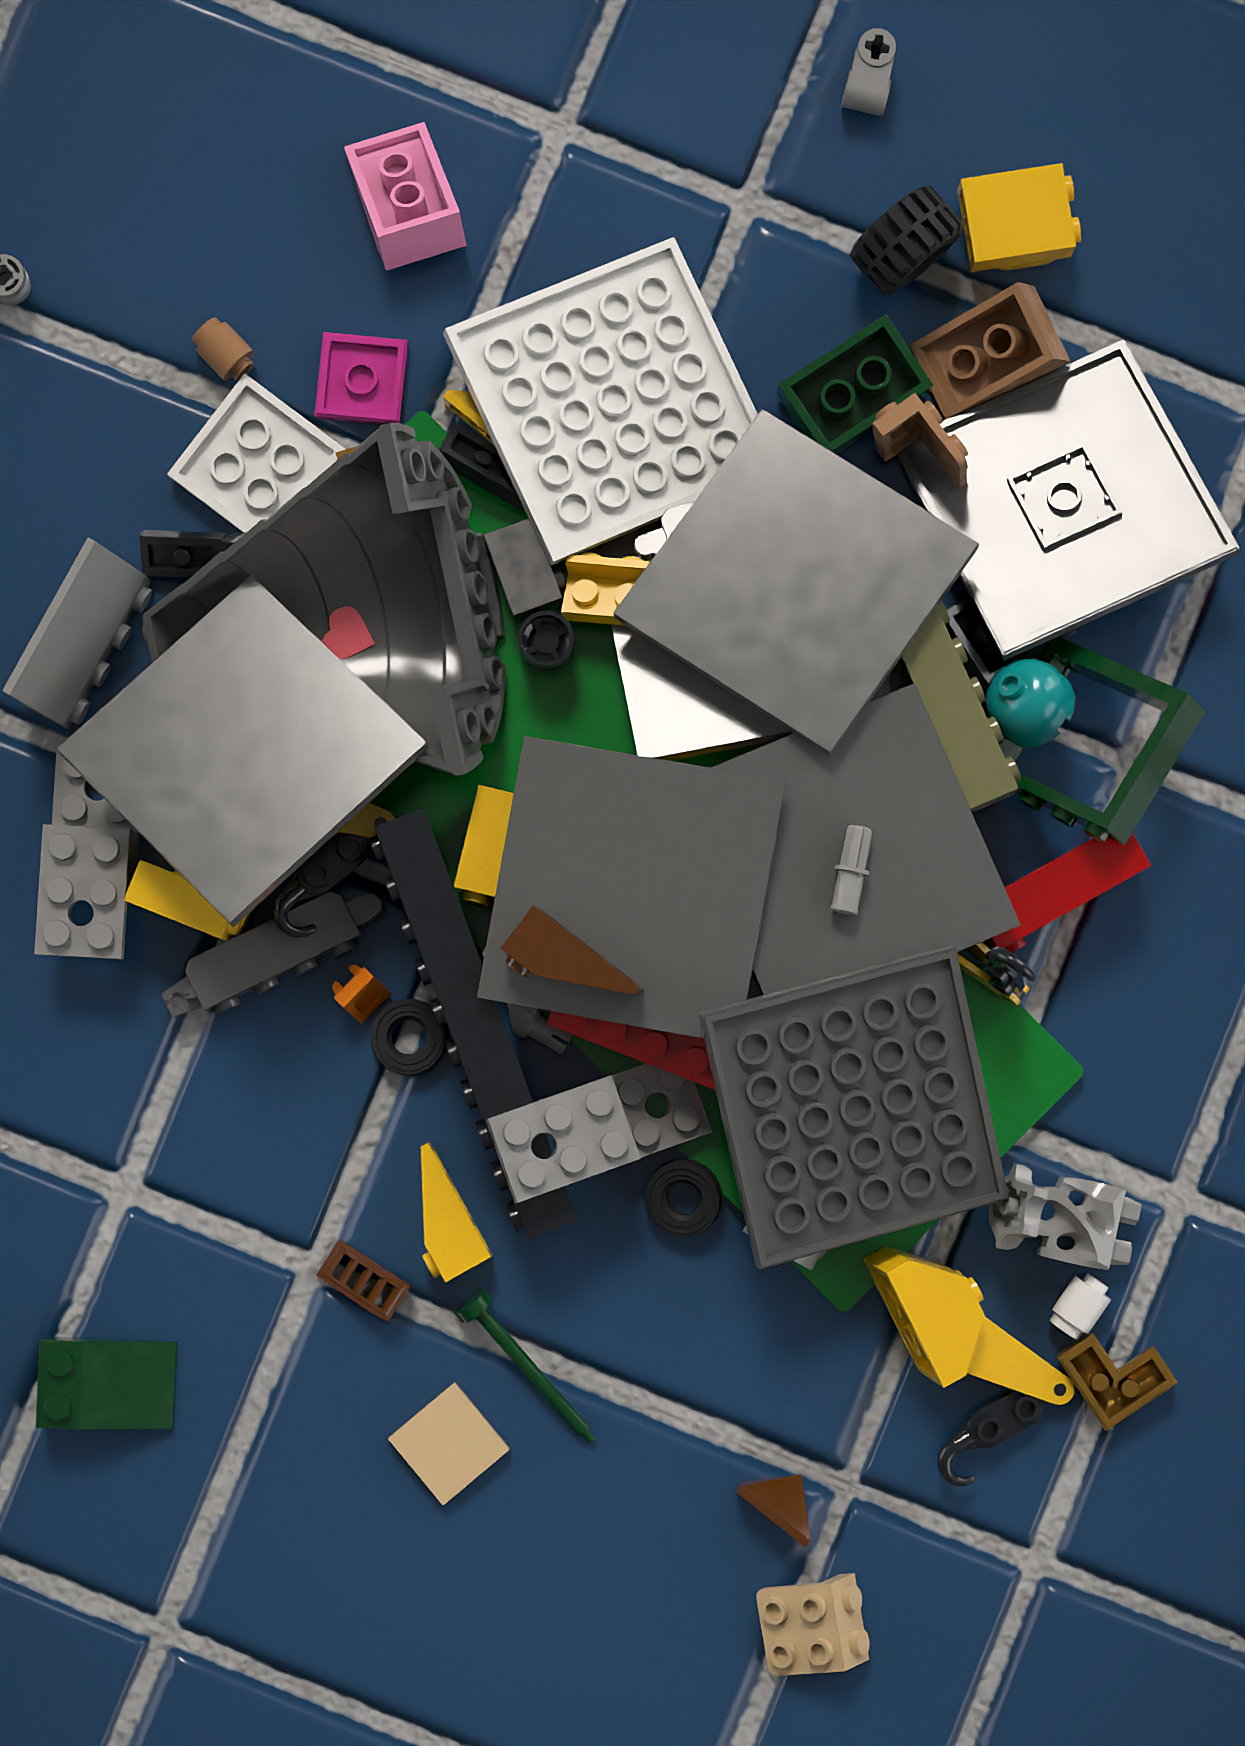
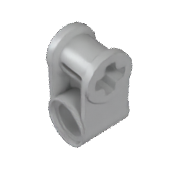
M873 28L861 36L855 51L852 69L848 74L841 108L883 117L896 52V42L888 31L882 28ZM872 45L880 47L879 53L881 55L879 59L871 58L870 49Z

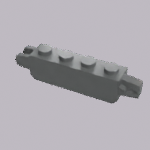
M329 891L288 911L289 921L294 926L306 927L314 924L316 926L314 933L300 938L288 936L278 928L274 919L269 920L189 959L185 970L187 976L163 992V1000L172 1017L202 1008L206 1011L215 1008L217 1014L224 1013L240 1005L241 1002L238 997L253 989L256 996L279 986L277 978L290 971H293L295 977L318 967L316 959L329 952L336 958L357 948L354 940L363 936L359 928L382 916V913L385 912L384 901L380 900L375 893H369L368 895L364 894L363 897L359 896L346 902L343 896Z

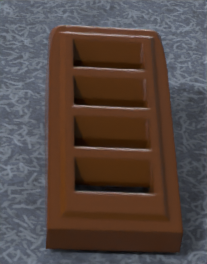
M341 1239L337 1241L316 1275L387 1323L412 1286L403 1278ZM346 1254L352 1259L338 1279L332 1273L343 1255ZM360 1263L366 1269L354 1288L346 1283ZM374 1272L380 1278L367 1297L361 1291ZM387 1282L395 1287L383 1306L375 1301Z

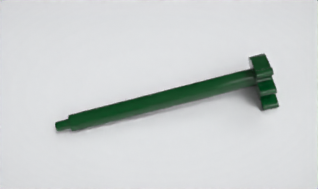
M482 1287L473 1298H469L463 1307L454 1312L455 1316L462 1323H469L476 1318L577 1436L582 1435L589 1444L593 1442L595 1437L588 1430L589 1425L487 1309L493 1300Z

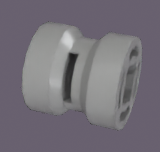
M1 254L0 303L8 306L17 305L23 302L29 295L31 279L16 258Z

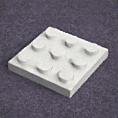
M244 374L167 475L242 533H246L261 519H268L304 487H307L336 462V452L346 449L248 375Z

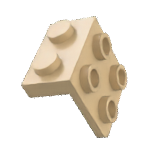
M855 1573L839 1574L820 1583L765 1587L757 1592L756 1600L767 1665L772 1675L843 1672L869 1660L870 1642L869 1636L864 1630L861 1614L862 1594L856 1584Z

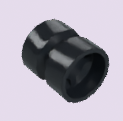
M539 611L531 614L522 623L518 632V645L524 662L531 669L539 673L549 674L562 670L570 663L575 648L574 633L570 623L562 615L553 611Z

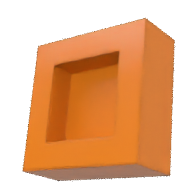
M353 964L348 969L354 974V977L344 987L335 981L332 984V989L336 994L334 999L362 1024L392 993L365 967L361 968Z

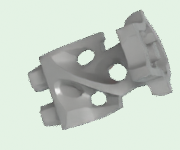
M1013 1164L1009 1175L1005 1177L1009 1199L990 1204L989 1221L996 1238V1248L1005 1250L1017 1248L1024 1238H1036L1037 1235H1042L1043 1240L1041 1246L1038 1247L1037 1255L1103 1270H1109L1110 1265L1129 1264L1132 1253L1131 1242L1116 1239L1119 1222L1136 1225L1140 1216L1141 1203L1125 1197V1189L1071 1177H1059L1055 1186L1040 1187L1033 1185L1031 1179L1032 1171L1024 1165ZM1076 1190L1082 1193L1084 1196L1082 1205L1075 1206L1069 1200L1068 1195L1071 1191ZM1048 1202L1051 1204L1054 1212L1052 1218L1045 1221L1041 1219V1213L1045 1203ZM1070 1236L1074 1239L1075 1245L1072 1249H1060L1056 1244L1057 1238Z

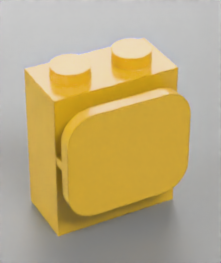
M1063 163L960 180L957 193L961 218L964 223L963 230L970 272L996 268L1014 270L1046 265L1055 259L1071 257L1076 248V243L1081 242L1080 222L1078 217H1071L1069 205L1070 201H1074L1073 181L1070 175H1064Z
M478 785L454 883L456 891L462 893L461 899H463V902L488 907L490 900H495L514 793Z
M142 860L138 863L124 901L224 941L232 939L234 935H241L249 918L248 913L239 923L232 927L176 870L170 872Z

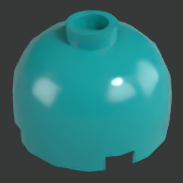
M1037 659L1015 660L1003 666L995 674L992 683L987 688L985 707L988 718L993 716L996 719L1006 740L1022 748L1039 747L1054 740L1060 734L1057 729L1063 724L1065 718L1070 721L1074 713L1075 694L1072 684L1049 663Z

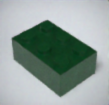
M885 314L779 383L776 395L802 434L838 455L873 432V422L876 421L875 416L881 409L892 402L900 404L914 393H916L920 400H923L930 395L933 383Z

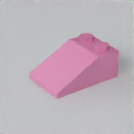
M424 122L344 147L386 271L467 246L460 211Z

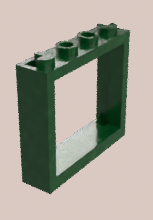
M1056 637L1052 639L1040 661L1054 666L1065 678L1070 671H1073L1164 711L1104 812L1098 811L1020 774L1021 780L1016 782L1018 786L1016 794L1019 795L1017 799L1037 812H1040L1042 807L1051 810L1050 815L1068 827L1072 828L1075 822L1085 826L1083 831L1099 842L1101 840L1105 842L1108 837L1125 845L1206 711L1187 692L1065 639ZM1004 737L1003 741L998 742L1004 757L1012 756L1014 761L1017 760L1023 750L1022 747L1016 746Z

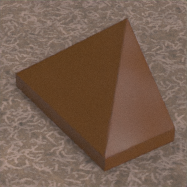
M801 1474L741 1481L737 1485L736 1492L806 1548L811 1538Z

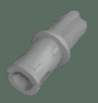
M849 825L846 829L840 865H835L834 867L838 875L832 905L830 906L831 911L858 915V905L864 877H869L870 873L866 870L873 832L867 827Z

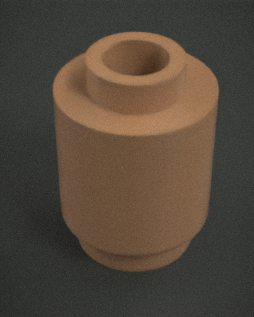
M216 317L211 318L192 337L191 341L197 346L196 352L224 381L231 378L238 381L254 366L251 360L255 353L254 350L227 322L221 323Z

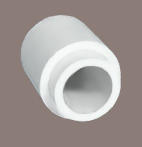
M1089 1273L1083 1279L1075 1275L1052 1308L1055 1313L1049 1321L1074 1339L1079 1340L1084 1332L1087 1334L1090 1332L1110 1303L1111 1299L1105 1295L1109 1287Z

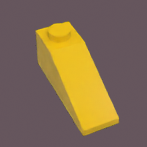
M428 1142L421 1146L424 1244L428 1250L422 1257L433 1277L436 1278L442 1275L444 1281L447 1282L492 1257V1253L431 1142Z

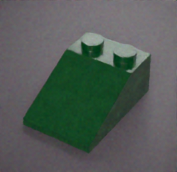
M55 1336L40 1339L35 1428L172 1429L174 1424L177 1341Z

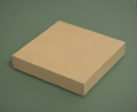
M456 1382L451 1384L388 1437V1440L442 1505L446 1504L510 1450V1447Z

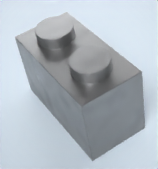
M529 519L484 535L515 621L563 604L560 593L565 591L566 588L563 574L559 566L551 568Z

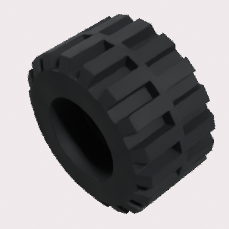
M931 185L923 186L907 194L882 214L858 238L849 257L882 296L893 294L907 286L934 264L959 238L964 228V223Z

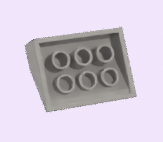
M88 537L2 691L27 708L70 730L73 723L80 724L90 707V702L86 699L94 685L100 687L109 674L111 665L107 662L115 648L121 650L130 636L132 627L128 626L135 611L141 613L151 598L153 592L149 589L152 583L145 574Z

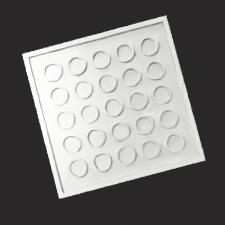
M674 237L447 327L443 332V336L550 565L563 561L572 554L577 555L658 521L666 509L695 501L758 415Z

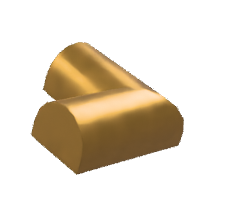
M1090 1333L1067 1346L1056 1356L1105 1431L1178 1383L1154 1346L1149 1347L1117 1369L1095 1335Z

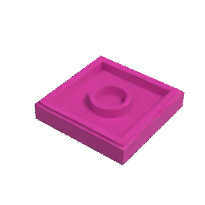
M323 332L315 418L380 425L400 423L408 340Z

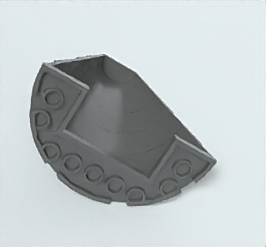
M400 423L380 425V428L373 432L350 454L341 456L268 519H261L225 552L217 554L189 580L178 586L143 614L144 624L142 632L144 640L149 646L152 663L250 575L321 642L325 634L331 630L329 618L332 612L341 607L349 606L356 609L360 614L375 645L347 659L340 660L427 742L429 748L422 755H419L414 762L454 774V776L463 775L473 770L484 759L480 750L481 746L494 741L500 723L505 694L506 666L496 656L495 645L497 639L505 637L498 583L484 533H474L469 525L468 518L472 503L455 471L431 441L418 443L414 439L415 429Z

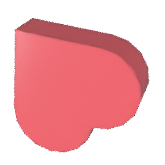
M344 606L332 612L329 618L331 630L325 634L322 643L339 659H347L375 645L356 609Z

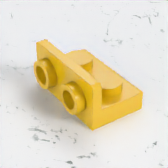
M590 552L568 556L565 563L568 578L561 609L562 616L568 621L626 626L614 618L613 612L649 565L650 561H644L634 556H626L622 559L601 557Z

